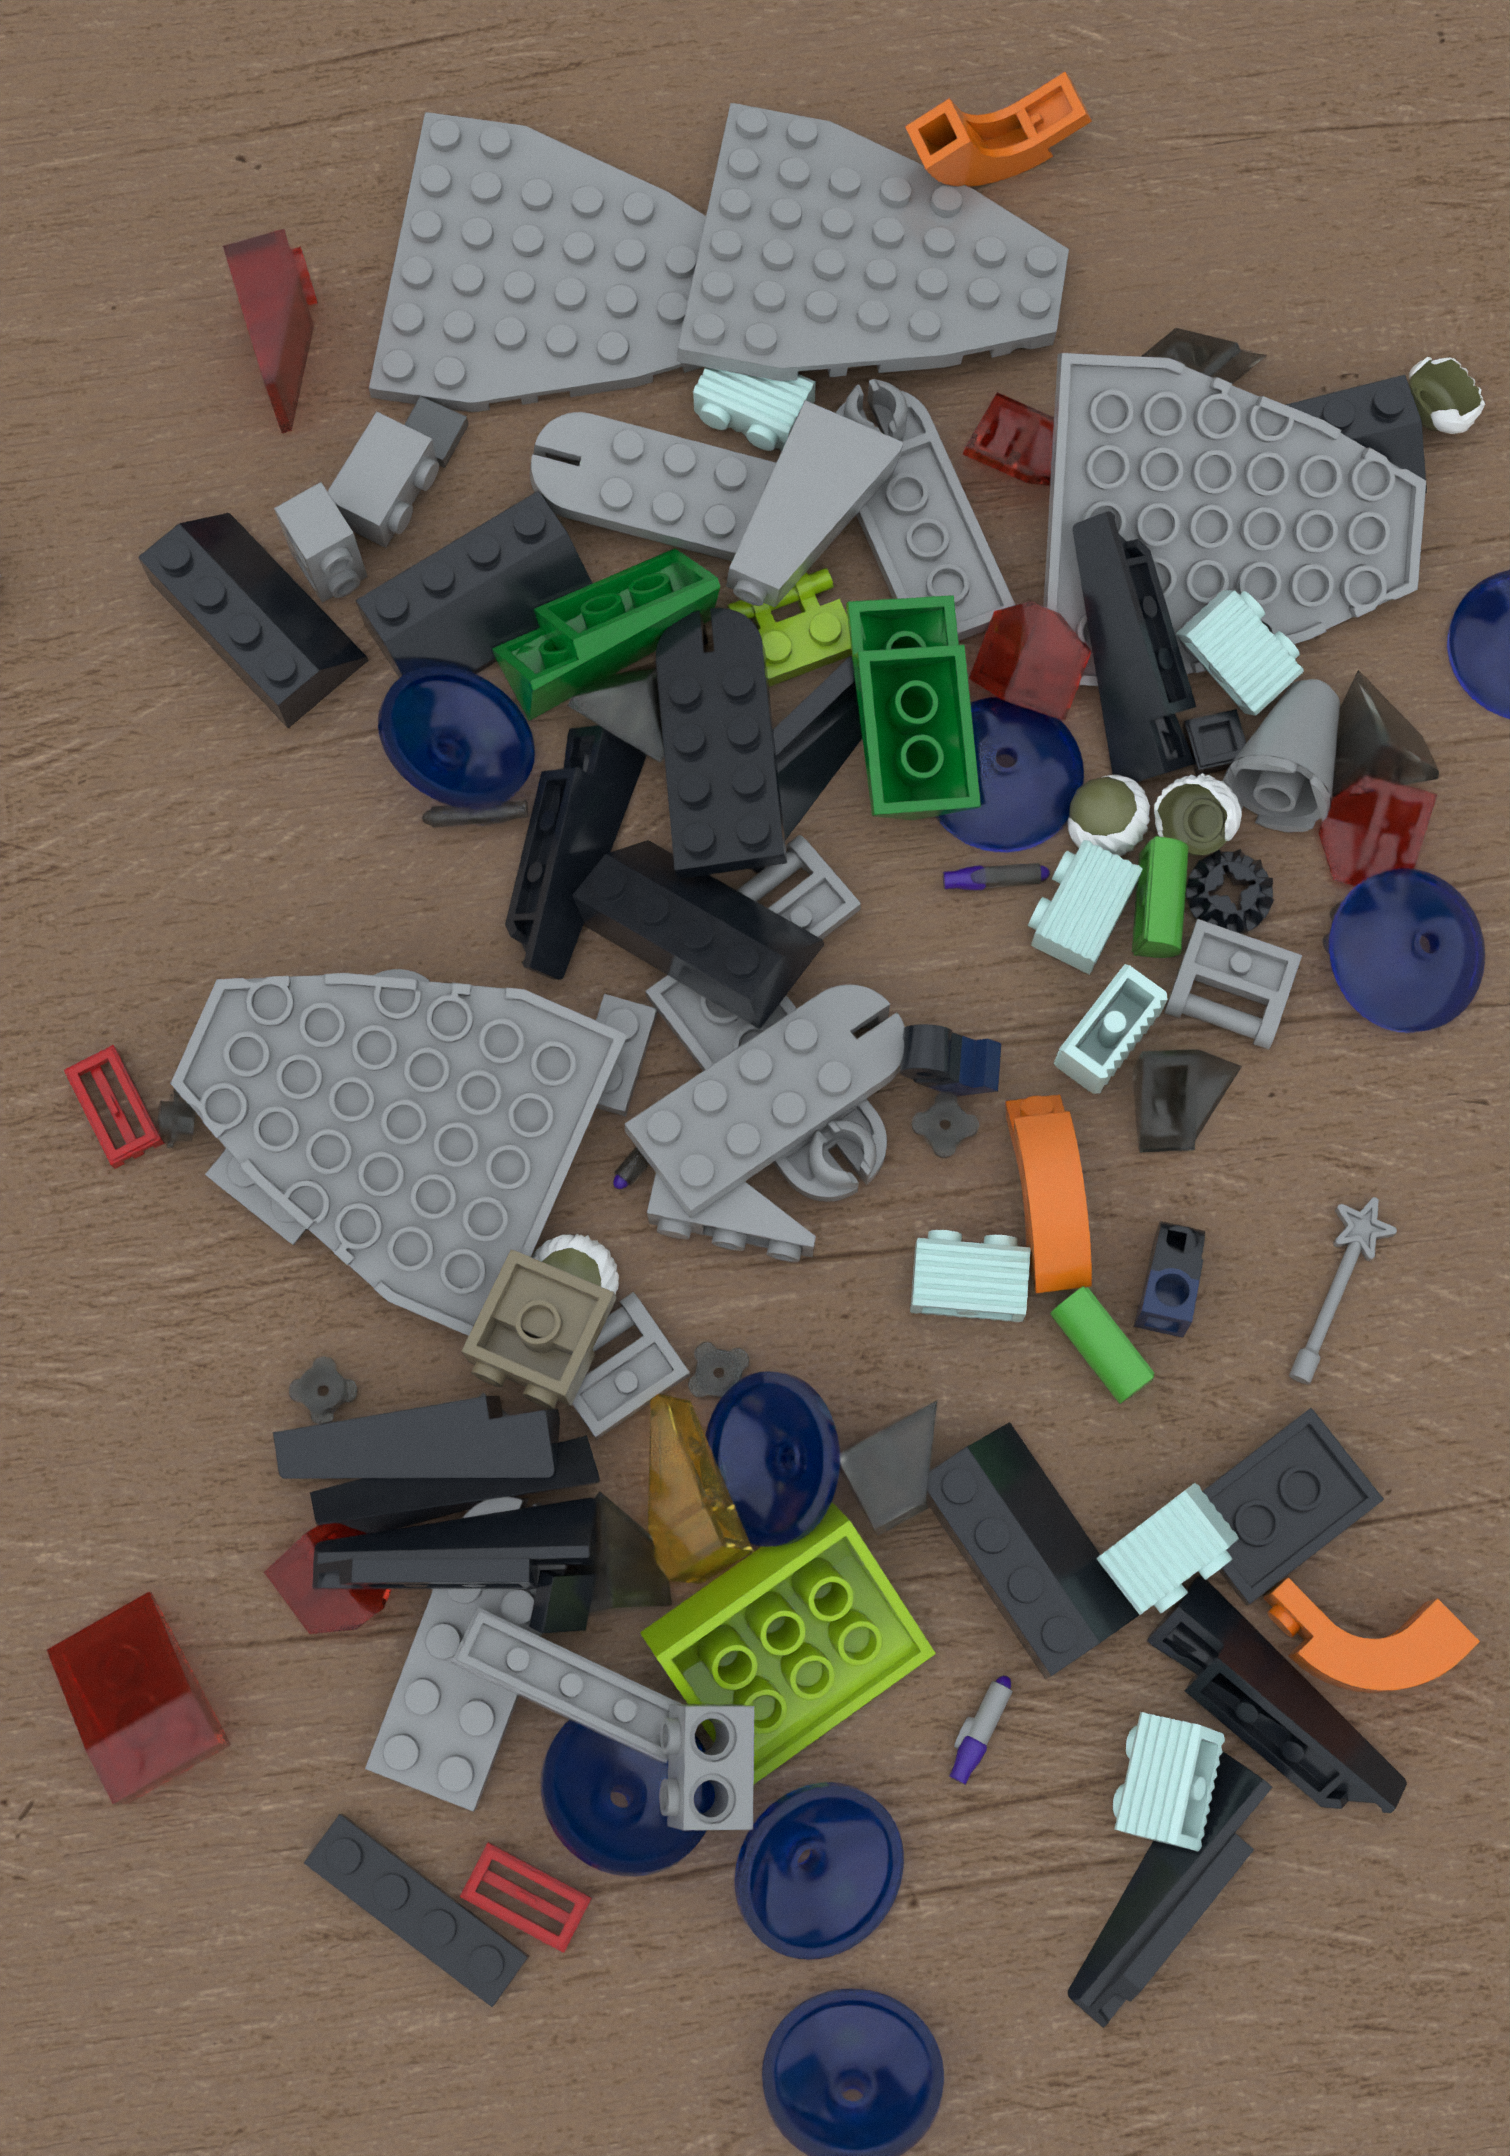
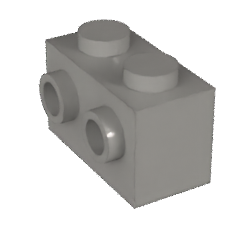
M376 411L328 490L330 497L353 532L386 548L395 533L401 534L406 529L412 517L413 502L421 490L427 491L432 486L439 470L432 438Z

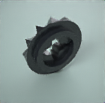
M1241 849L1234 852L1217 850L1203 860H1199L1190 873L1186 885L1187 903L1196 919L1242 934L1257 927L1268 915L1274 901L1273 878L1268 876L1261 860H1254L1244 855ZM1225 873L1233 885L1248 886L1238 897L1237 909L1235 903H1231L1227 895H1214L1216 891L1221 889Z

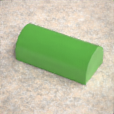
M1155 836L1139 853L1138 865L1143 870L1136 887L1132 941L1133 956L1170 958L1181 954L1189 846L1180 840Z
M1082 1286L1050 1313L1119 1404L1128 1400L1153 1381V1370L1088 1287Z

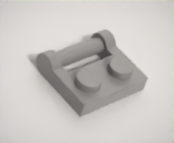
M798 835L786 845L788 850L786 852V864L767 866L737 891L757 902L798 869L802 868L810 876L768 909L823 940L860 911L861 903L803 836Z
M1197 919L1164 1013L1179 1019L1184 1014L1253 1038V1045L1269 1050L1277 1032L1302 955ZM1195 980L1266 1005L1262 1018L1191 994L1190 990L1193 981Z
M634 1292L620 1300L621 1307L608 1316L593 1347V1351L595 1352L633 1325L639 1330L642 1337L585 1376L572 1404L596 1440L690 1376V1372Z

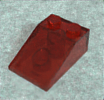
M281 229L225 245L223 249L268 396L281 433L292 431L314 328L308 306L318 304L301 246L290 249L285 230Z
M152 1592L145 1593L47 1649L84 1748L113 1804H129L231 1745Z

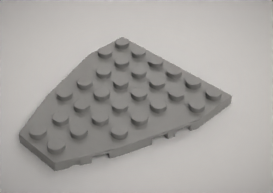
M730 103L678 345L677 362L771 380L789 381L797 380L798 371L828 369L829 377L846 376L848 367L877 365L878 373L945 368L961 364L964 355L989 350L993 358L1010 354L1018 348L1031 350L1053 345L1057 332L1069 249L966 185L958 187L943 184L933 178L926 171L924 165L831 121Z
M425 112L369 384L371 398L416 404L421 396L448 409L479 412L490 410L489 403L521 399L522 405L537 403L538 396L570 391V397L621 390L652 383L653 375L680 367L683 368L684 373L703 368L702 366L677 362V351L706 216L671 193L527 126Z
M1073 353L1058 354L1039 683L1098 686L1072 530L1076 523L1111 511L1115 515L1118 533L1126 541L1139 539L1151 551L1186 673H1199L1206 671V669L1177 637L1176 633L1223 590H1235L1238 594H1241L1243 591L1249 593L1265 611V615L1261 618L1262 623L1268 627L1272 634L1280 631L1293 644L1310 640L1327 632L1326 629L1352 617H1360L1375 610L1378 605L1389 600H1396L1418 590L1426 480L1407 469L1397 467L1389 462L1384 455L1370 447L1365 448L1343 435L1340 429L1324 420L1265 396L1254 395L1232 386V383L1218 377L1212 378L1185 367V364L1171 358Z
M352 973L293 977L270 976L253 979H217L170 1084L186 1103L194 1109L213 1135L232 1154L251 1180L301 1225L329 1247L346 1265H349L366 1280L388 1302L469 1336L510 1250L512 1249L531 1257L628 1034L525 989L472 986L471 984L429 982L418 981L417 979Z

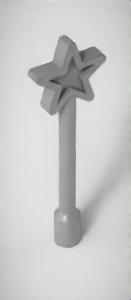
M1375 1197L1360 1212L1344 1204L1338 1205L1335 1209L1345 1229L1333 1241V1246H1348L1305 1348L1299 1350L1290 1371L1289 1377L1297 1382L1310 1385L1321 1359L1319 1350L1360 1252L1366 1261H1371L1375 1257L1376 1240L1393 1237L1397 1232L1396 1227L1377 1220L1379 1199Z

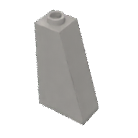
M805 400L729 567L726 587L733 589V593L744 602L757 606L766 603L776 607L894 472L904 442Z

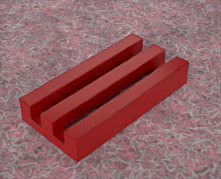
M114 1045L64 1069L80 1105L110 1165L114 1169L124 1165V1161L131 1157L136 1159L144 1155V1150L152 1146L157 1148L165 1144ZM110 1062L145 1132V1135L139 1138L136 1137L101 1065ZM89 1071L126 1145L118 1149L81 1077Z
M490 1842L484 1848L460 1895L464 1900L565 1953L592 1900V1897ZM492 1860L575 1903L571 1913L489 1870L488 1868ZM481 1881L564 1924L560 1935L478 1892L477 1889Z

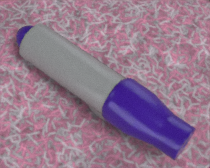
M1000 1676L995 1682H991L975 1718L967 1717L956 1739L954 1747L958 1750L955 1764L949 1777L966 1785L971 1773L981 1762L987 1750V1744L1013 1692L1010 1690L1011 1679L1008 1676Z

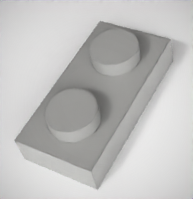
M604 994L596 1021L628 1035L596 1108L622 1116L627 1115L658 1015L657 1008Z

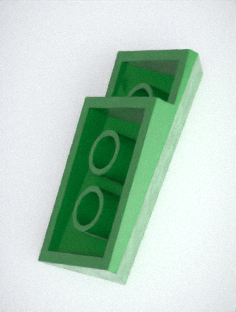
M674 548L535 608L534 611L540 628L494 647L492 650L528 720L531 721L655 652L664 631L690 613L700 610L704 624L711 621L710 609L716 607L720 591L719 580L714 574Z
M954 595L847 602V618L872 816L917 820L980 808L965 645H959Z

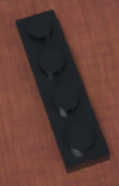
M344 1814L338 1815L304 1862L314 1872L491 2007L497 2003L529 1957L523 1950Z

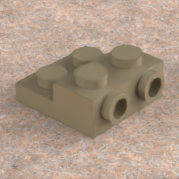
M511 1249L461 1352L467 1361L474 1365L471 1374L488 1384L502 1387L505 1380L508 1379L526 1387L522 1395L544 1408L554 1409L557 1401L572 1406L595 1357L593 1347L617 1299L613 1291Z

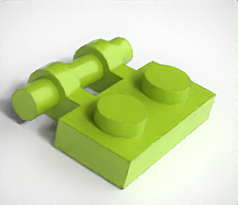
M827 568L811 574L806 572L776 607L763 603L761 606L752 605L743 600L727 605L728 609L737 611L749 619L753 618L765 648L769 687L852 655L848 618L841 600L837 599L820 606L816 598V594L834 587ZM794 602L798 603L802 613L775 623L771 611Z

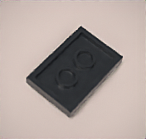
M1312 1408L1304 1412L1202 1491L1239 1538L1226 1549L1233 1559L1219 1571L1246 1606L1255 1601L1384 1500Z

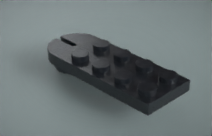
M710 609L714 651L705 653L708 637L700 610L690 613L669 626L662 634L656 649V668L674 870L678 879L787 863L765 648L755 624L745 615L731 609Z

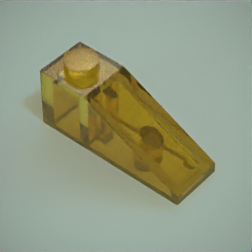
M658 1394L650 1399L648 1530L655 1545L654 1556L659 1568L667 1575L668 1580L702 1584L751 1553L753 1549L691 1401Z

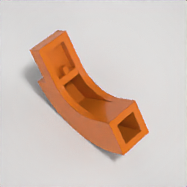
M1063 72L1004 109L988 114L971 115L962 112L949 98L905 126L926 171L933 178L950 186L959 187L966 185L972 187L1008 179L1053 157L1050 147L1086 126L1092 120L1071 78L1066 72Z
M1060 1094L1031 1096L1026 1099L1005 1101L1006 1121L1021 1181L1026 1247L1031 1248L1029 1269L1035 1292L1043 1293L1075 1289L1082 1286L1091 1287L1092 1264L1087 1201L1078 1144L1070 1111L1064 1110Z
M1289 1577L1276 1583L1263 1596L1264 1600L1272 1607L1267 1612L1270 1619L1289 1637L1292 1638L1298 1633L1303 1639L1288 1657L1312 1676L1325 1683L1351 1691L1367 1693L1389 1692L1427 1683L1452 1669L1480 1642L1438 1598L1425 1602L1399 1629L1389 1636L1380 1639H1369L1349 1634L1336 1626Z

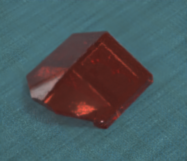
M997 392L966 444L963 455L1027 484L1050 486L1054 417Z
M1029 601L994 611L969 679L1004 701L1065 720L1092 651L1085 642L1080 640L1059 612Z
M1364 774L1333 797L1328 815L1321 822L1318 832L1333 880L1405 899L1437 794Z
M340 1523L318 1525L306 1532L264 1572L310 1635L357 1630L385 1608L392 1589H312L315 1545L320 1541L368 1533Z

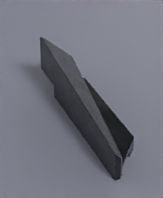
M1111 511L1076 523L1072 530L1112 774L1128 777L1138 782L1194 765L1192 754L1176 713L1195 708L1196 703L1151 551L1139 539L1126 541L1118 533L1115 515Z
M852 655L773 729L785 841L862 740ZM765 867L752 868L751 870L755 873H760Z
M605 724L569 729L564 769L541 771L505 926L510 937L522 943L526 952L525 959L522 961L524 968L553 980L564 978L584 925L572 895L606 853L611 852L648 753L646 745Z
M483 1396L273 1432L278 1472L283 1479L550 1478L557 1469L560 1416L558 1409H549L503 1417L500 1396Z
M585 1435L558 1443L557 1469L550 1478H362L310 1492L316 1525L340 1523L369 1534L398 1529L469 1510L485 1500L589 1486L599 1483L600 1477L588 1437Z
M583 1498L320 1541L314 1548L312 1589H537L538 1565H596L597 1502L593 1498Z
M1198 1576L1186 1589L1188 1593L1174 1604L1147 1639L1152 1646L1196 1674L1190 1680L1185 1692L1319 1806L1342 1809L1348 1801L1377 1804L1382 1809V1813H1392L1396 1809L1406 1788L1407 1782L1405 1778L1207 1579L1205 1580L1202 1576Z
M1224 1751L1219 1756L1220 1765L1216 1768L1215 1788L1211 1792L1212 1800L1208 1804L1210 1812L1206 1815L1207 1824L1203 1828L1205 1835L1201 1839V1849L1194 1851L1157 1841L1152 1842L1068 1989V1997L1103 2028L1126 2000L1131 2002L1143 1990L1254 1851L1235 1832L1273 1787Z

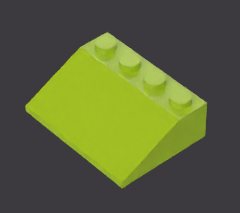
M830 1499L640 1632L687 1704H738L754 1706V1784L936 1654L851 1521ZM704 1720L701 1724L713 1742H715V1727L710 1720Z

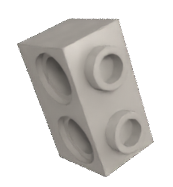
M322 482L274 508L292 556L322 603L332 597L340 598L350 594L359 586L363 579L368 577L354 533Z
M669 1704V1718L663 1719L660 1732L662 1752L668 1754V1779L662 1780L659 1794L661 1813L663 1816H668L667 1826L683 1831L753 1830L754 1706L738 1704ZM708 1719L715 1727L716 1739L713 1746L702 1753L695 1743V1732L699 1724ZM709 1781L715 1790V1801L708 1811L700 1814L694 1804V1794L700 1784Z

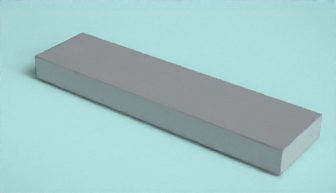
M477 1607L451 1664L662 1764L667 1763L668 1754H664L661 1748V1724L664 1718H669V1704L681 1703Z

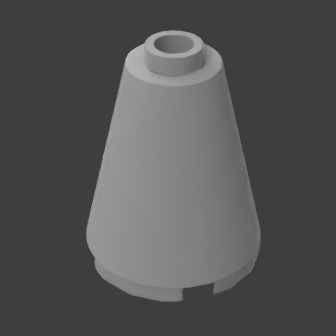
M1308 679L1292 683L1229 765L1222 780L1237 796L1241 810L1244 806L1258 814L1255 823L1265 828L1283 832H1306L1314 828L1317 820L1322 818V821H1324L1330 810L1340 700L1331 687L1323 681Z

